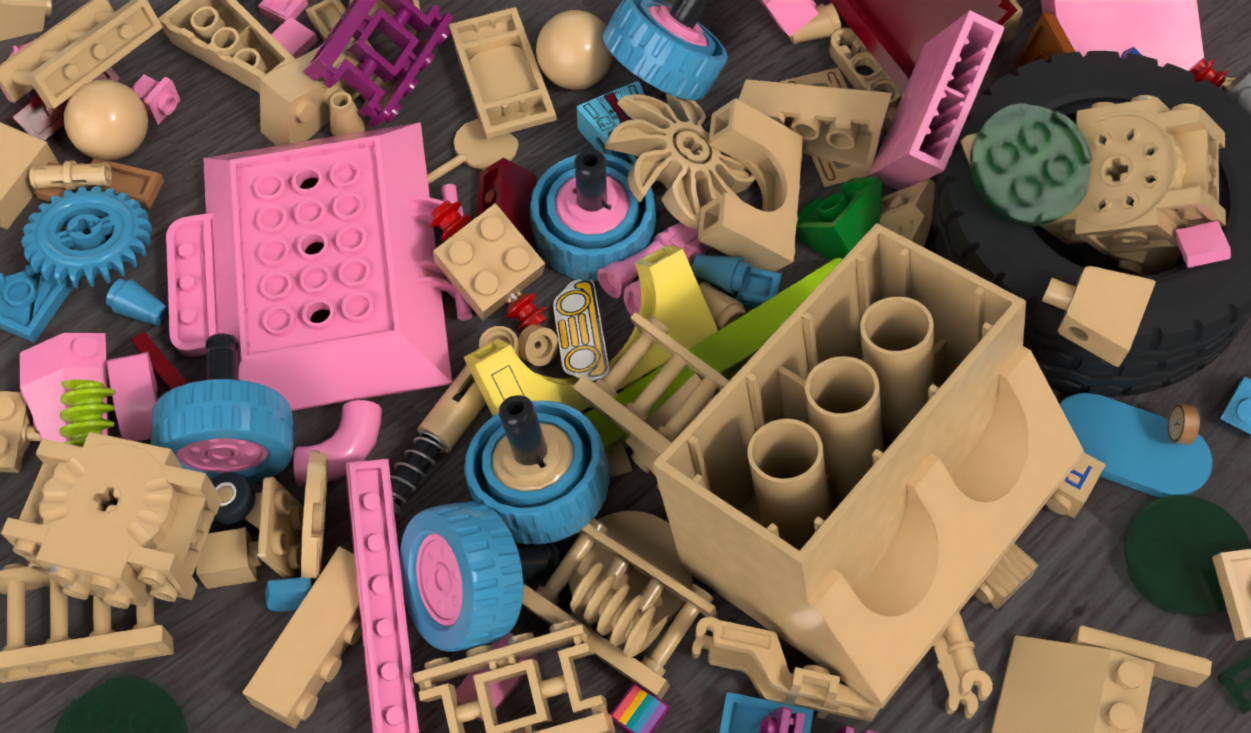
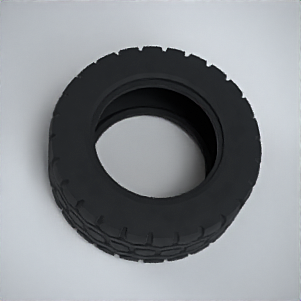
M1079 51L1050 56L1046 62L1043 59H1039L1017 68L1012 74L1008 73L998 79L974 100L947 166L943 172L938 174L934 191L935 199L933 201L932 222L925 241V248L1026 301L1023 346L1031 350L1051 389L1070 394H1076L1079 389H1083V392L1088 394L1116 397L1121 392L1124 396L1139 395L1158 390L1160 387L1164 388L1194 375L1197 371L1204 369L1218 358L1235 339L1251 316V115L1237 102L1229 104L1227 102L1229 95L1205 79L1200 82L1194 81L1195 74L1170 63H1166L1164 67L1158 66V59L1128 53L1125 58H1120L1119 53L1116 51H1088L1084 57ZM1140 95L1158 97L1170 110L1179 104L1200 106L1225 132V148L1219 149V205L1226 210V226H1221L1231 248V258L1187 268L1183 258V264L1174 269L1150 276H1140L1154 280L1156 283L1130 351L1119 367L1114 366L1060 335L1058 332L1065 310L1042 302L1051 278L1076 286L1084 268L1070 262L1048 247L1028 224L1019 203L995 209L983 192L968 162L961 144V140L965 136L1038 117L1044 131L1053 130V127L1058 124H1073L1077 126L1078 110L1090 109L1093 104L1099 102H1111L1114 104L1131 102L1133 97Z

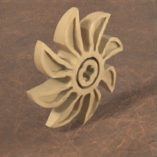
M666 93L668 104L654 97L641 94L621 97L617 104L633 120L619 124L612 131L606 141L605 149L639 157L629 170L627 178L630 190L639 202L644 198L650 187L656 181H659L667 188L662 197V202L666 209L681 223L699 230L701 207L725 192L741 200L736 193L746 190L755 181V177L745 165L708 145L709 133L701 126L705 121L706 115L695 101L681 99Z

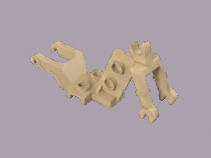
M958 613L933 644L939 662L937 664L938 671L942 672L949 694L945 703L946 712L950 715L953 714L959 703H962L964 705L965 717L969 719L973 717L978 709V699L971 691L972 686H977L978 698L981 701H985L992 692L993 683L990 676L979 669L973 652L975 648L974 643L969 640L962 617ZM711 616L702 618L697 624L695 631L696 640L692 646V657L698 658L701 650L707 649L709 651V664L746 673L758 694L764 700L813 709L817 711V717L825 719L827 714L830 713L872 722L880 707L841 681L840 676L829 674V670L824 667L806 665L803 669L795 667L793 674L789 673L777 633L774 631L721 621ZM707 630L713 632L712 637L705 635Z

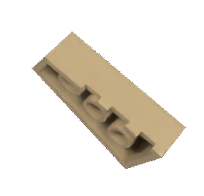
M181 0L158 18L163 26L162 29L173 45L259 93L261 77L295 60L236 0Z
M746 79L738 100L802 135L803 154L871 171L882 140L892 93Z

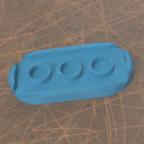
M1079 393L1069 396L1059 403L1084 453L1106 464L1100 475L1102 478L1161 499L1177 500L1200 490L1211 474L1212 455L1205 440L1198 434L1195 441L1190 445L1173 444L1168 437V418L1099 394Z

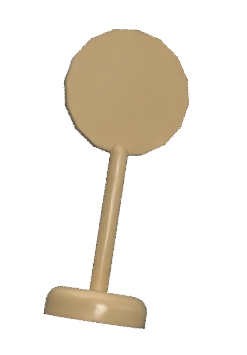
M479 119L465 123L456 132L454 138V149L457 156L427 174L428 185L462 163L472 168L484 170L502 158L511 161L516 156L519 146L518 139L510 133L487 139Z

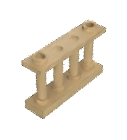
M90 0L0 64V86L11 102H16L35 88L46 107L55 109L71 97L79 87L91 82L162 29L163 26L148 0H131L116 12H114L108 0Z
M634 312L630 319L641 335L604 380L598 379L594 384L582 375L573 386V389L585 402L656 457H659L680 435L715 390L721 391L729 380L667 335L669 329L658 319L650 316L646 320ZM655 343L672 357L634 403L629 402L624 407L614 399L618 395L616 390ZM685 366L703 378V380L664 427L660 425L657 430H654L645 423L648 419L646 413Z
M593 518L588 525L577 532L580 534L544 587L539 586L534 591L524 584L522 607L550 626L574 620L576 625H584L590 633L591 638H589V641L592 645L594 656L661 700L670 687L668 681L662 677L666 672L663 668L699 613L706 617L717 616L716 607L711 604L714 598L695 584H692L689 589L623 547L605 535L608 529ZM593 544L614 556L600 577L602 580L611 573L615 574L616 579L612 589H614L629 566L649 579L640 593L643 599L639 611L643 612L654 605L664 589L685 603L649 658L644 656L641 662L624 654L626 643L618 647L614 646L610 642L612 633H609L604 638L593 631L592 627L594 624L589 625L584 621L585 611L578 614L572 611L569 615L557 606L560 602L558 595Z
M9 564L4 566L3 570H0V593L2 595L7 594V646L3 647L0 652L1 683L174 654L173 637L163 625L154 623V596L151 594L146 607L136 605L137 624L132 627V630L115 632L111 629V605L105 603L102 597L93 596L94 631L89 634V637L72 639L68 637V595L62 592L63 587L58 582L48 578V574L37 572L25 564ZM50 587V639L46 641V644L29 647L25 645V591Z

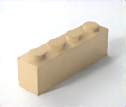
M340 546L338 547L242 692L253 706L294 729L301 719L306 720L312 714L318 701L316 695L325 681L331 682L338 673L342 663L340 658L348 645H354L362 635L353 553Z

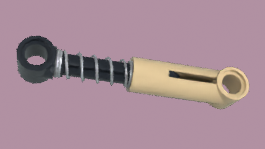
M494 326L487 329L481 335L478 349L499 338L510 344L515 354L521 360L518 338L510 328ZM467 364L418 426L417 431L420 437L414 438L413 448L404 452V460L394 465L395 471L390 475L395 521L398 518L397 514L400 511L401 502L406 503L404 498L411 489L416 490L414 485L420 477H426L424 472L430 464H435L434 459L438 453L450 452L486 405ZM348 509L347 521L351 529L350 511Z

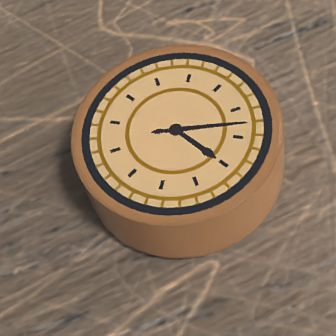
M1176 403L1172 407L1168 418L1167 430L1169 440L1173 444H1192L1197 438L1200 428L1198 409L1191 404Z

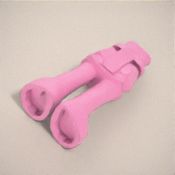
M680 222L664 229V232L658 233L654 237V241L638 253L623 261L612 262L601 267L598 270L597 278L603 290L612 298L618 299L624 294V303L631 315L634 312L639 314L641 288L640 280L633 282L638 276L634 262L668 244L683 249L692 268L696 255H705L711 246L698 240L699 230L690 228Z

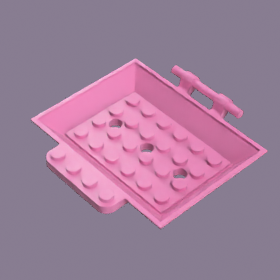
M421 122L203 158L206 214L177 219L169 226L166 233L170 340L180 354L187 357L206 355L208 350L206 349L205 342L211 335L217 333L233 335L239 343V347L236 349L239 355V380L259 383L276 390L287 399L292 411L452 383L441 291H446L455 298L457 318L459 320H470L473 317L471 306L434 262L433 250L436 249L434 228L430 227V223L434 219L431 213L443 202L449 200L452 204L457 202L458 198L456 186L453 184L442 186L443 201L430 198ZM308 178L318 179V183L310 189L300 188L304 180ZM462 206L458 210L461 216H463ZM321 242L324 244L323 249L317 254L310 255L305 253L306 248L312 243ZM321 309L330 311V315L325 321L321 323L310 321L314 312Z

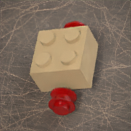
M447 200L435 208L431 213L434 219L431 221L430 227L440 226L444 230L441 240L445 242L433 250L434 262L482 321L508 302L510 306L507 309L505 318H516L520 324L516 330L517 333L531 325H542L546 321L543 314L548 308H537L533 303L537 296L535 293L522 295L520 291L543 274L545 262L496 203L472 221L470 214L461 216L458 212L461 206L460 201L451 204Z

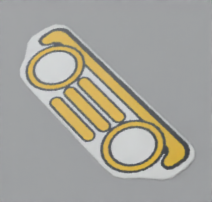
M592 279L590 281L574 280L553 301L563 370L567 374L579 379L584 375L590 381H595L609 373L595 284Z

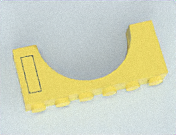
M667 244L634 262L641 288L640 316L646 320L650 316L658 319L669 329L667 335L687 350L718 332L683 249ZM636 326L624 347L608 362L609 372L641 335ZM499 338L463 357L492 416L499 413V407L505 399L515 395L526 396L531 401L543 400L563 403L580 412L588 407L593 408L573 389L579 378H552L534 373L522 363L511 345ZM654 343L617 390L621 388L626 389L641 380L643 375L665 365L672 356Z

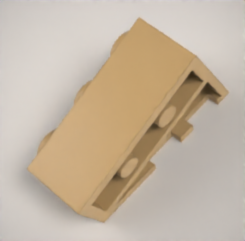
M351 39L332 65L333 67L345 58L358 69L362 63L347 51L352 43ZM320 47L260 78L261 133L276 146L307 141L330 121V98L333 94L347 92L351 95L352 100L360 95L358 91L342 78L331 88H328L324 85L326 80L322 77L314 81L303 72Z

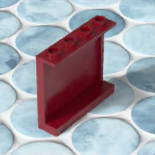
M829 0L902 94L906 89L924 44L968 11H972L1001 26L1018 11L1009 0Z

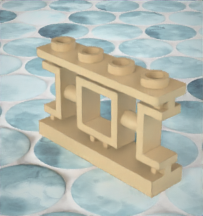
M574 620L554 624L549 627V634L534 638L533 633L513 636L508 639V646L492 650L491 645L472 648L466 651L467 658L451 662L449 657L428 661L424 664L425 670L413 674L415 683L419 684L420 687L418 692L420 701L428 703L442 698L450 733H465L463 723L483 717L486 733H616L612 716L608 714L606 698L599 695L583 700L573 660L592 655L594 651L589 641L591 637L588 628L582 624L576 625ZM575 643L573 647L558 651L564 675L542 681L538 661L529 659L519 662L521 658ZM490 668L491 670L473 676L478 700L461 705L458 704L454 685L447 683L436 686L435 684ZM527 674L537 714L499 724L490 684ZM568 692L573 713L581 714L592 710V716L536 732V726L552 722L547 698Z

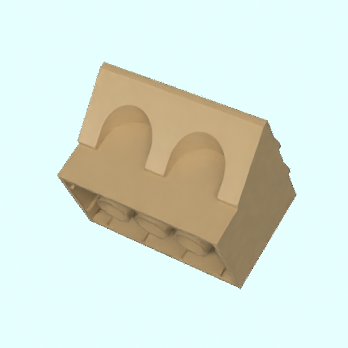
M876 223L653 463L682 569L770 631L776 632L777 636L821 667L828 669L831 674L840 676L841 681L882 709L1083 457L1084 450L1031 350L1023 346L1026 301Z

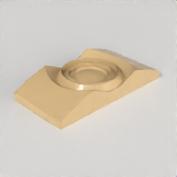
M516 7L449 24L450 34L461 71L466 79L477 117L487 139L557 120L555 110Z

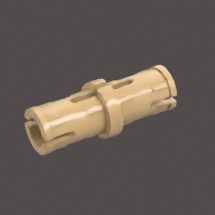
M65 161L64 164L32 165L29 173L30 182L34 189L65 187L67 190H77L79 187L110 186V182H112V171L108 162L77 164L75 161Z

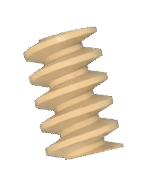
M598 562L584 575L575 588L570 608L576 614L585 611L584 621L589 625L598 622L597 632L601 635H608L612 632L610 642L614 646L618 647L626 643L624 654L632 658L644 651L657 638L668 617H664L657 623H654L652 619L657 608L652 605L643 612L639 611L643 597L637 595L630 601H627L625 598L630 587L625 583L617 590L612 589L616 575L611 573L601 580L599 575L603 565Z

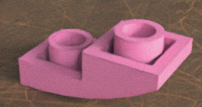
M144 352L107 360L110 387L115 390L112 398L122 439L135 442L150 439L152 410L158 401L156 395L158 386L149 353Z

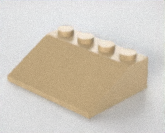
M1015 635L1009 653L991 733H1142L1155 663L1112 649Z

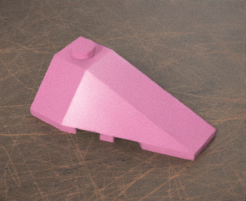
M62 333L20 352V392L24 402H27L33 417L34 426L42 439L61 443L70 440L59 434L60 427L71 424L60 418V412L70 408L60 402L61 395L70 391L61 386L62 381L76 379L101 382L103 386L107 387L105 333ZM107 397L103 398V402L107 403ZM107 413L102 414L103 419L107 420ZM108 429L102 430V435L108 436Z

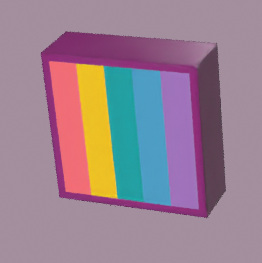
M634 682L613 710L611 716L613 724L626 733H654L669 713L670 706Z

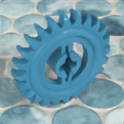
M85 186L79 187L77 193L66 190L64 191V197L60 198L57 195L50 197L51 204L42 203L39 205V213H32L28 218L30 223L26 224L23 228L25 236L22 238L21 243L25 249V258L31 263L33 270L36 273L41 270L44 279L47 281L50 280L51 274L55 272L56 281L60 286L64 284V278L70 275L72 284L76 289L82 276H86L89 285L93 288L95 276L99 273L109 284L111 281L109 270L112 268L124 277L125 270L122 262H128L132 267L136 268L137 260L134 253H138L141 257L146 256L143 243L146 246L151 244L149 234L152 232L151 224L148 221V214L144 209H141L139 201L130 200L129 194L124 192L117 195L116 189L108 188L102 192L101 186H94L91 191H87ZM68 223L67 230L60 232L61 229ZM113 233L112 236L107 240L106 235Z

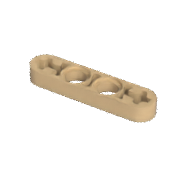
M851 28L836 30L831 36L829 54L856 90H886L892 93L894 98L890 101L885 128L888 131L903 94ZM866 65L871 67L874 73L868 76L861 75L856 72L855 68Z

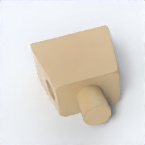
M1086 266L1076 286L1051 278L1042 302L1065 310L1058 328L1060 335L1110 364L1119 367L1130 351L1156 281L1094 266Z

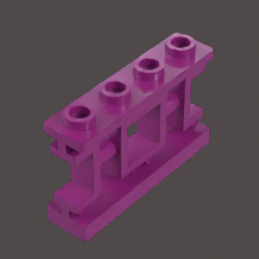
M352 0L303 72L314 81L322 77L326 80L324 85L328 88H331L342 78L367 99L359 113L363 117L366 115L371 117L368 121L369 125L374 128L384 120L389 123L402 107L398 104L401 97H406L417 85L418 80L415 78L419 70L422 72L433 60L435 55L431 51L434 46L438 47L442 44L450 33L447 26L454 16L449 12L442 16L438 12L440 8L436 4L423 13L409 0H381L396 13L392 18L381 7L370 16L368 15L377 0ZM408 23L418 33L430 25L415 51L412 52L419 40L404 28L405 25ZM375 27L401 48L391 64L366 43ZM353 37L354 40L347 51L362 63L358 69L345 58L333 67L332 65ZM373 73L385 83L398 75L381 103L378 104L386 91L370 79Z

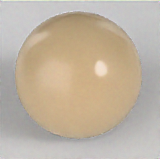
M569 10L555 15L543 26L536 43V56L542 72L551 82L565 89L581 90L597 84L606 76L611 68L614 56L609 52L603 41V33L607 27L603 21L586 11Z
M95 80L79 87L69 98L64 111V126L69 139L79 151L94 159L112 161L129 156L142 144L148 129V115L141 98L128 86L113 80Z

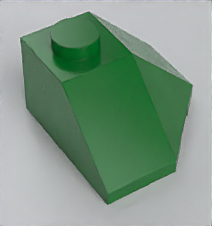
M879 177L852 178L840 185L841 193H835L825 200L819 196L808 202L797 213L798 221L795 237L830 261L836 258L844 259L872 227L880 222L882 182Z

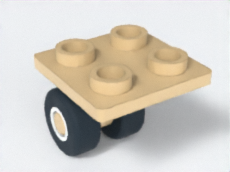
M235 472L221 473L210 481L222 499L214 520L221 523L226 530L246 527L250 536L259 532L258 557L282 578H298L301 569L304 506L274 477L263 479L262 492L254 488L245 477Z

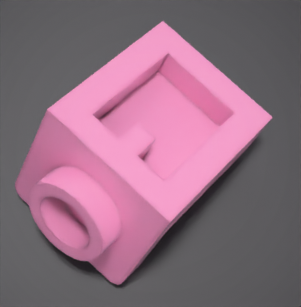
M143 74L131 87L144 103L148 120L157 125L167 115L171 114L181 101L173 81L167 77L158 82Z

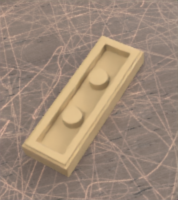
M1083 625L1069 639V643L1112 649L1154 662L1153 677L1194 688L1201 685L1211 674L1212 661H1209V659Z

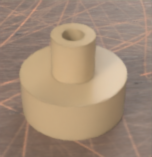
M531 325L525 328L518 338L519 355L530 364L536 366L547 365L557 354L559 347L558 338L555 332L541 325Z

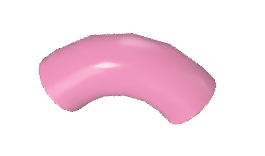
M367 400L350 401L343 405L339 428L331 438L320 444L296 447L294 452V475L297 486L306 487L310 450H318L328 454V482L336 481L346 475V462L364 461L375 447L381 426L382 408L378 404Z

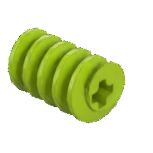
M76 379L61 382L63 388L70 390L60 397V402L70 407L60 412V418L71 423L59 429V434L62 437L70 439L63 443L83 447L89 432L102 434V430L114 427V422L102 418V414L115 410V406L103 402L104 397L115 394L114 389L105 387L103 383L92 380Z

